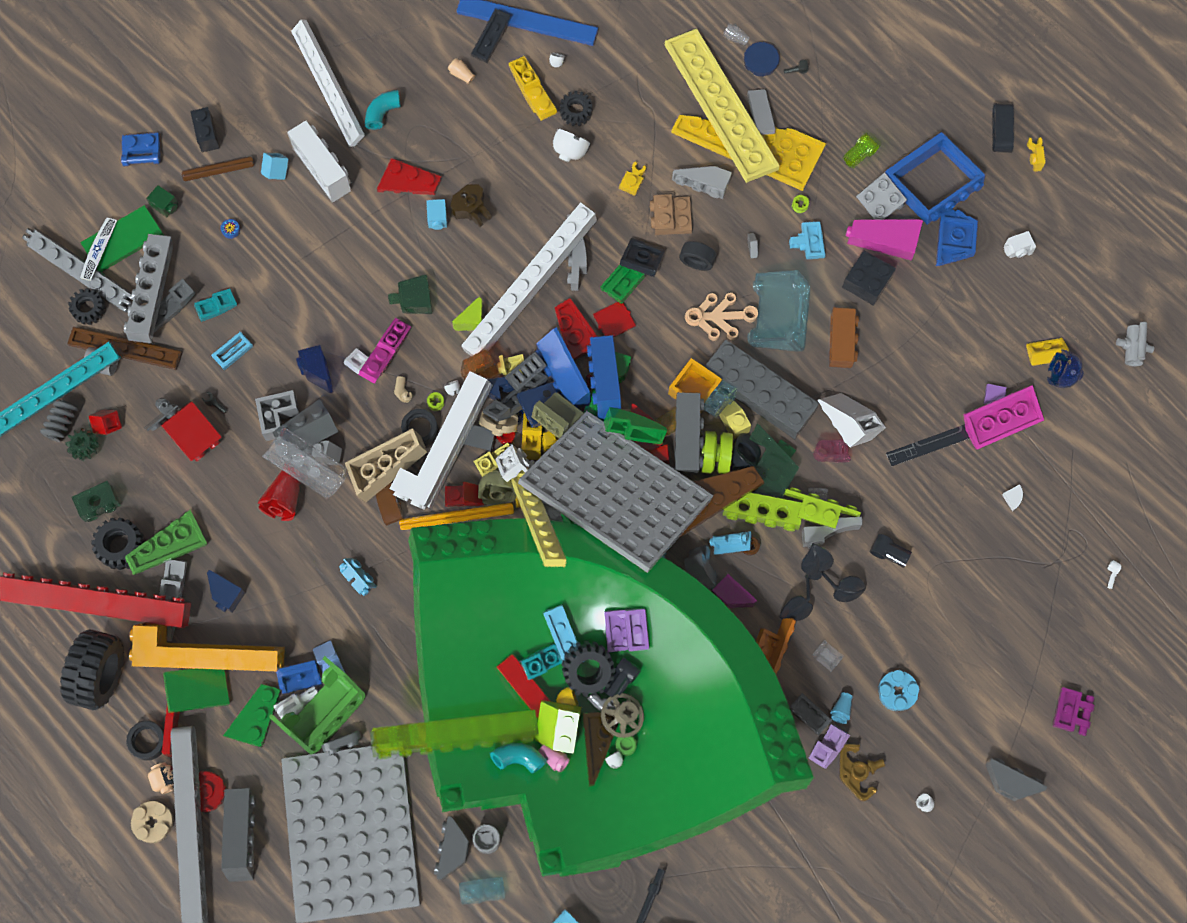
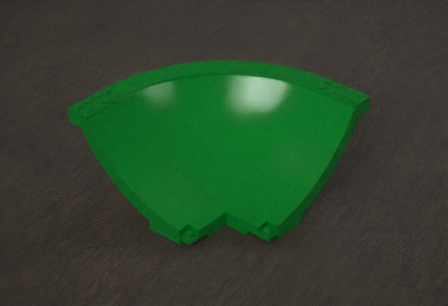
M525 518L493 519L411 528L408 542L413 559L415 636L419 684L426 730L425 747L436 795L440 799L442 812L481 807V810L521 804L530 842L533 841L542 877L555 874L563 877L617 868L622 861L677 844L727 823L761 806L781 793L807 789L814 779L788 702L777 676L761 648L742 622L717 596L697 579L669 560L661 557L647 573L579 525L550 520L565 555V566H544ZM562 605L577 643L580 642L582 645L584 641H589L592 644L594 641L599 646H604L605 650H607L604 611L645 608L649 649L609 652L615 669L624 657L641 669L637 678L632 684L628 685L623 693L635 698L643 710V724L640 730L633 735L636 740L635 752L629 756L622 755L623 764L618 768L610 767L604 759L594 786H589L583 713H596L600 711L587 699L588 697L583 696L582 693L580 695L575 693L578 705L582 707L574 753L563 752L567 754V758L570 760L562 772L554 771L548 763L533 774L524 765L518 763L510 764L504 769L498 768L493 762L490 753L503 745L523 743L534 747L538 751L543 746V744L535 741L538 724L537 717L496 668L512 654L521 664V660L555 644L543 612ZM585 660L578 666L577 674L582 677H591L597 673L600 664L595 660ZM562 663L548 669L546 673L533 678L547 698L555 703L561 690L569 687L562 672ZM596 692L601 699L610 697L605 692ZM619 698L618 701L620 704L626 702L627 699ZM639 714L634 720L636 725L639 723ZM620 723L618 724V727L616 729V732L621 733ZM627 724L625 734L634 731V728ZM613 737L605 758L618 752L616 741L619 737Z

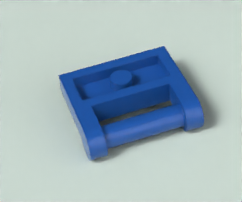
M159 133L123 135L122 166L151 162L160 164ZM153 153L152 155L129 157V155Z

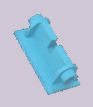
M751 532L713 536V538H710V545L714 546V555L750 550Z
M354 558L343 559L344 563L339 566L340 572L348 581H351L353 578L356 579L351 585L360 595L366 596L370 592L368 589L377 587L373 582V577L364 572L358 560Z

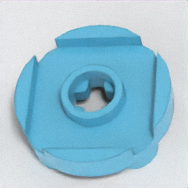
M900 670L886 674L878 686L881 703L893 711L909 709L918 698L919 686L910 674ZM894 687H901L903 695L898 694L896 696L894 694Z

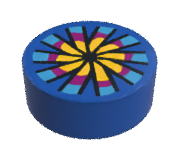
M228 219L222 223L221 232L226 238L233 239L239 235L240 226L237 221Z

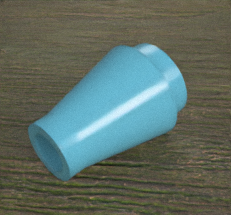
M841 693L840 698L831 711V719L833 721L846 724L847 720L850 719L853 698L851 694Z

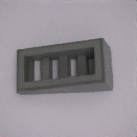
M534 352L508 373L505 378L518 391L546 367V364ZM513 374H515L521 380L522 383H519V381L514 377Z

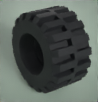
M119 517L118 520L110 518L111 522L105 520L102 522L104 524L102 527L98 526L96 528L98 532H94L92 535L95 540H91V544L94 546L92 550L96 554L95 556L107 567L109 566L114 570L116 568L123 570L124 567L129 569L130 567L125 557L146 542L143 538L144 535L128 519L125 521L124 518ZM127 535V546L118 553H111L110 544L112 540L117 536Z
M584 641L582 645L578 642L575 648L571 646L569 648L570 652H566L564 655L565 660H562V672L571 690L574 689L576 694L580 695L582 693L586 697H588V693H591L592 696H596L598 691L603 693V688H609V681H613V673H615L614 663L609 652L605 650L604 646H599L594 641L592 644L589 641ZM585 660H595L600 664L597 673L591 677H582L577 674L578 666Z

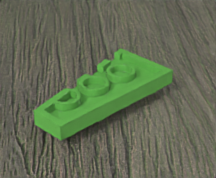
M189 510L182 517L173 521L168 527L155 534L150 540L127 554L125 558L133 575L202 548L207 545V542L191 510Z

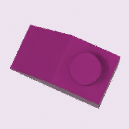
M729 574L712 590V593L728 608L753 607L757 602Z

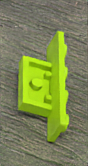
M790 487V490L786 489L784 492L786 496L802 500L797 518L832 529H836L840 513L853 517H859L861 512L857 511V507L851 505L843 507L838 505L839 502L827 499V501L820 499V496L809 493V495L801 494V490Z

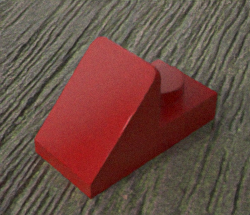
M463 482V486H445V507L484 506L483 499L478 497L479 485Z

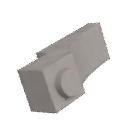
M862 517L839 518L836 529L823 525L804 527L802 530L803 547L810 549L812 543L822 546L824 541L833 535L850 530H859L862 526Z

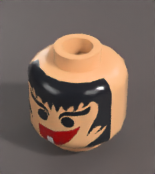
M166 762L152 766L151 771L148 773L152 790L155 792L161 791L162 794L173 791V766L167 765Z

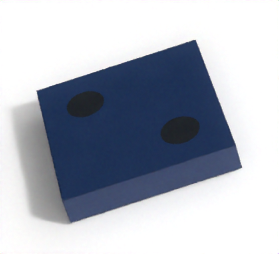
M552 383L517 393V399L532 428L541 425L531 417L534 405L539 400L544 404L556 392Z

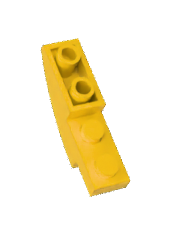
M525 56L509 62L508 65L521 92L539 119L543 120L557 114L555 106L542 88L538 76Z

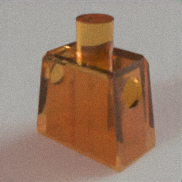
M483 350L462 361L460 373L464 380H466L470 371L487 380L500 374L497 364L488 350Z

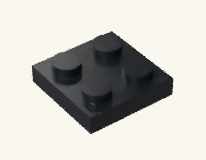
M631 238L619 265L655 277L666 250Z

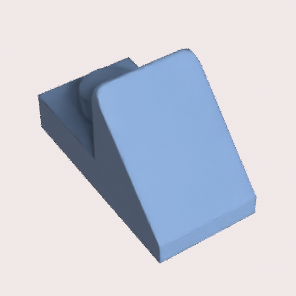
M331 641L313 648L317 663L320 665L322 672L330 667L322 659L326 656L345 673Z

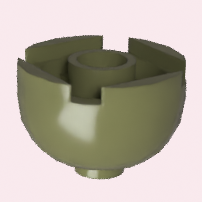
M499 470L485 474L479 482L478 497L483 499V503L486 505H499L508 501L512 503L516 499L517 495L511 479L508 482L505 481Z

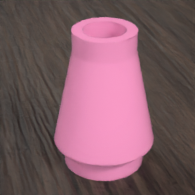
M545 745L539 750L548 760L547 763L554 771L562 772L569 763L570 759L563 752L552 750Z

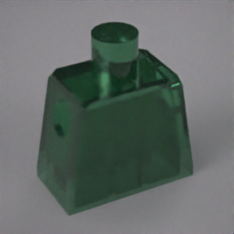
M427 274L399 282V292L388 294L389 305L400 304L401 311L404 314H432Z

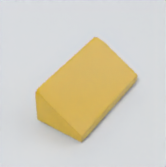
M1063 338L1026 344L1032 366L1068 359L1069 348Z

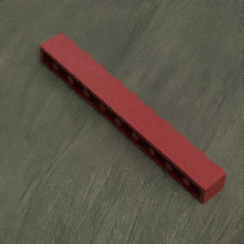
M3 572V575H0V601L180 628L186 627L189 624L191 602H185V598L173 597L172 600L166 599V595L154 594V597L147 596L146 592L135 591V594H131L126 589L110 591L109 587L97 586V589L90 588V584L78 583V586L71 585V581L59 580V583L53 582L51 578L35 580L34 576L22 575V578L15 577V573Z

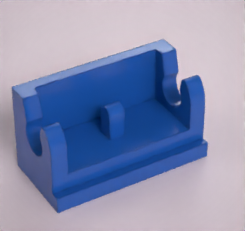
M315 660L281 668L276 671L282 694L322 685L318 663Z

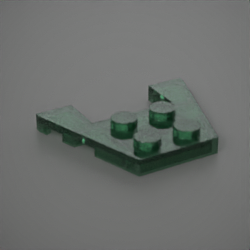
M757 424L749 440L766 448L755 469L764 481V484L751 493L782 499L799 466Z

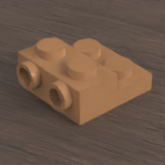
M672 194L653 195V200L650 201V212H654V217H651V228H655V235L691 234L690 197L672 198Z

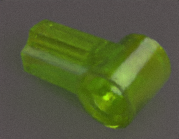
M865 133L859 138L855 146L843 156L845 164L854 169L867 156L871 157L879 149L880 145L870 135Z

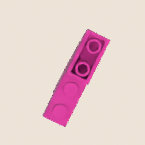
M395 318L360 369L358 375L375 384L395 356L411 326Z

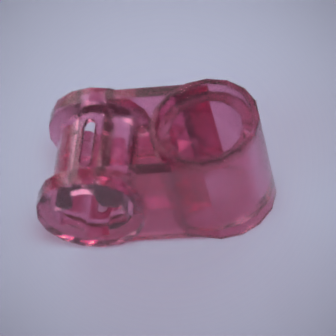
M843 439L821 440L813 450V457L819 462L845 463L851 461L848 444ZM819 448H824L827 454L820 453Z

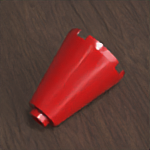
M284 467L258 501V508L264 514L274 519L276 516L282 517L281 521H291L294 519L301 481V473L297 467Z

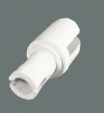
M313 686L300 695L292 694L274 705V709L281 718L290 712L298 715L318 692Z

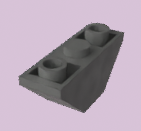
M991 758L985 764L995 792L1013 801L1041 793L1047 788L1040 779L1035 777L1029 778L1023 775L1024 772L1018 768H1009L1001 759Z
M448 817L447 821H443L441 833L445 835L443 842L440 841L438 847V854H441L440 862H436L434 874L437 875L438 880H444L466 864L470 842L452 817Z

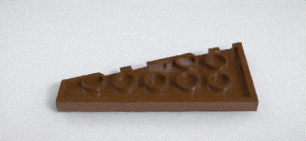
M752 466L695 481V484L712 494L713 497L679 538L762 486L764 481L755 468Z

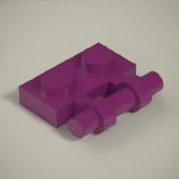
M1062 687L1052 726L1073 732L1075 725L1080 727L1078 734L1086 736L1087 729H1090L1091 725L1089 721L1091 712L1094 711L1095 707L1093 704L1094 697L1087 695L1086 700L1081 701V692ZM1079 708L1083 709L1081 719L1077 718Z

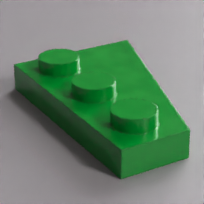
M261 684L224 733L223 737L262 748L271 723L269 716L275 712L274 705L278 703L281 690Z

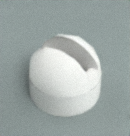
M551 53V66L560 67L564 62V56Z
M458 380L444 385L446 392L451 396H454V391L456 394L460 391Z
M620 751L605 758L607 764L612 768H618L623 764V757Z
M928 794L920 795L916 801L917 807L924 812L931 811L935 805L934 800Z

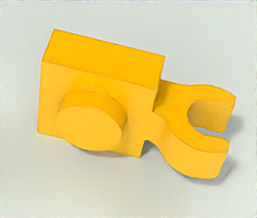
M1041 137L1038 138L1037 144L1032 142V138H1029L1027 142L1028 148L1033 151V154L1030 155V164L1033 165L1034 171H1041L1045 165L1044 147L1042 146L1043 141Z

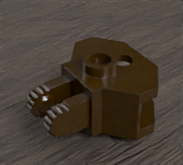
M469 184L452 196L450 205L452 209L451 214L456 219L473 220L478 227L483 226L482 220L478 217L480 213L488 220L492 218L489 211L484 207L483 188L479 184Z

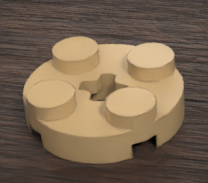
M482 411L479 424L491 430L492 434L502 436L503 433H511L517 430L518 416L515 414L505 420L496 421Z
M156 801L143 803L133 812L131 819L133 833L138 839L147 843H157L164 840L173 827L174 819L172 812L165 805ZM150 817L157 819V823L154 824L153 828L147 825Z

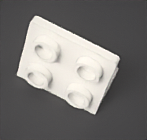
M513 444L495 459L502 478L507 482L511 478H515L521 470L526 473L536 462L534 460L529 461L526 458V453L521 448L517 449Z

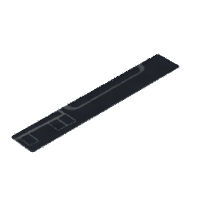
M964 424L887 452L886 455L891 466H895L967 440L970 437L966 432Z

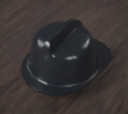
M739 434L735 446L732 448L731 461L733 462V469L757 467L761 456V450L757 441L749 434Z

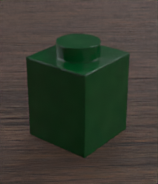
M159 185L146 198L149 205L166 218L173 214L179 205L176 198Z

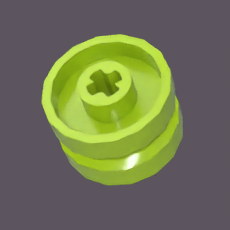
M705 431L703 449L701 451V456H703L702 473H712L715 462H718L717 471L719 474L730 472L733 433L723 432L720 435L719 444H717L716 432Z

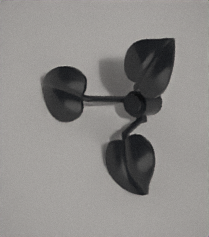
M812 543L808 553L801 562V569L806 573L807 596L804 598L799 595L789 600L781 610L779 617L782 620L792 618L800 621L811 614L813 605L808 602L810 601V579L819 580L823 576L836 589L833 597L839 602H850L857 599L863 594L866 586L863 580L857 576L845 577L839 582V586L836 585L824 572L832 567L834 562L833 556L827 549Z

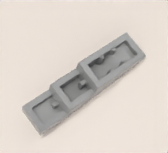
M170 560L166 562L164 579H161L159 593L166 595V599L173 600V597H182L187 561ZM167 626V641H172L175 630L173 626Z

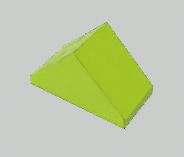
M478 297L452 321L453 328L456 331H474L483 320L482 299Z

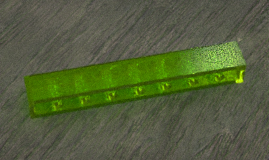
M535 710L372 728L370 738L373 757H379L380 760L397 754L400 757H408L414 752L426 755L433 753V750L450 752L453 751V748L461 747V750L472 749L475 745H481L482 748L493 746V743L500 742L501 745L521 740V743L532 742L539 732Z

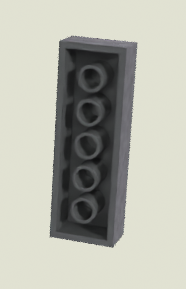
M727 340L722 343L705 365V368L722 379L720 387L722 390L793 439L797 438L817 411L818 402Z

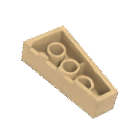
M411 429L346 462L345 465L356 495L364 502L369 501L395 479L400 468L408 469L425 455L427 450L421 436L414 429Z

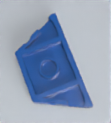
M953 209L946 211L940 216L936 266L970 258L975 255L977 220L966 216L958 209L957 211Z

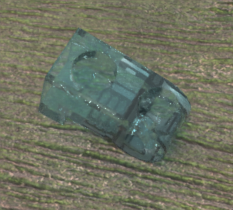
M722 380L705 401L704 410L714 417H718L723 409L735 400L737 389ZM723 388L728 389L729 394L723 391Z

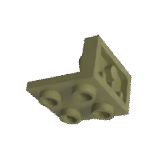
M555 392L544 404L539 400L534 405L531 417L557 438H560L584 413Z

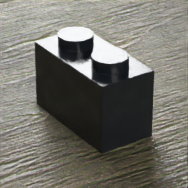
M205 107L190 111L196 140L201 152L220 149L213 117L209 108Z

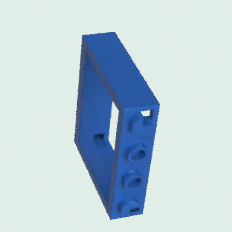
M942 132L885 171L886 175L907 199L905 203L926 224L938 220L944 212L951 211L957 203L965 201L974 191H979L984 186L985 174ZM941 150L972 181L928 210L898 179Z

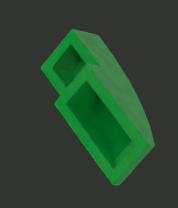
M609 407L604 419L605 431L624 434L625 440L661 445L667 433V428L659 423L622 409Z

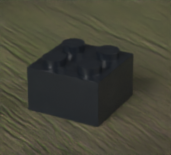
M863 250L846 276L842 288L874 306L892 279L896 268Z

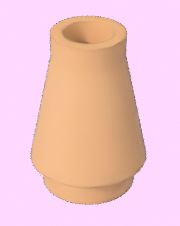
M456 58L448 67V70L451 71L450 74L468 84L475 78V75L462 60Z

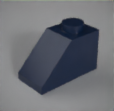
M208 570L207 576L212 599L216 603L215 607L223 612L228 610L233 613L245 592L240 587Z

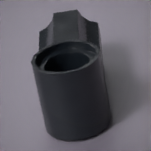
M883 534L877 535L870 549V553L879 559H887L903 568L906 566L912 553L895 544L891 538Z
M624 657L615 669L613 681H609L610 686L609 688L605 687L604 692L612 698L615 695L623 694L628 685L632 684L637 678L641 669Z

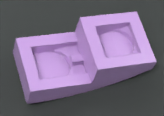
M831 724L823 741H817L809 759L826 769L839 754L850 735Z

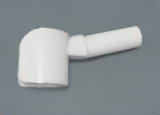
M1114 560L1107 567L1112 572L1107 587L1109 589L1113 588L1115 577L1121 569V565Z

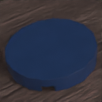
M757 42L750 45L744 54L745 68L756 76L764 77L772 74L779 65L777 49L766 42Z

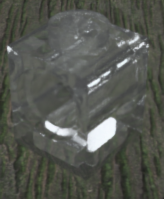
M826 640L812 654L818 662L831 672L844 657Z

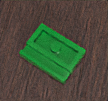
M619 265L600 288L601 291H605L607 295L622 304L642 282L645 275Z

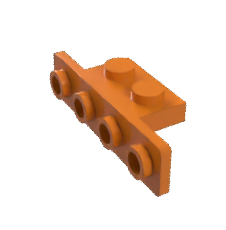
M792 618L782 620L777 635L765 628H761L756 639V643L761 648L775 674L781 667L783 654L786 652L789 638L794 632L796 620Z

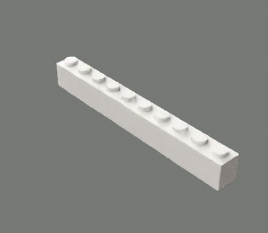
M580 202L461 345L467 354L476 361H481L597 221L593 211Z

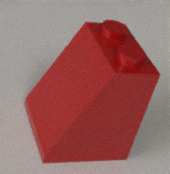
M189 401L160 425L190 461L195 459L197 462L205 455L204 451L210 447L212 450L221 443L219 441L221 438L220 434L192 401Z

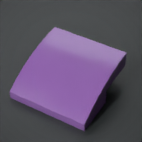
M645 608L604 611L608 652L649 649Z

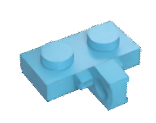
M802 223V233L798 237L790 238V248L805 250L806 259L825 258L821 223Z

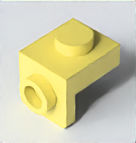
M521 354L509 358H504L503 355H500V362L497 363L499 373H503L505 377L525 360L524 355Z

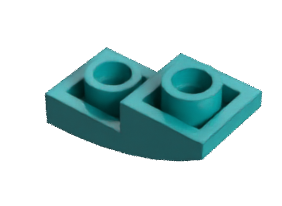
M556 644L547 646L521 660L528 680L546 673L548 669L562 663Z

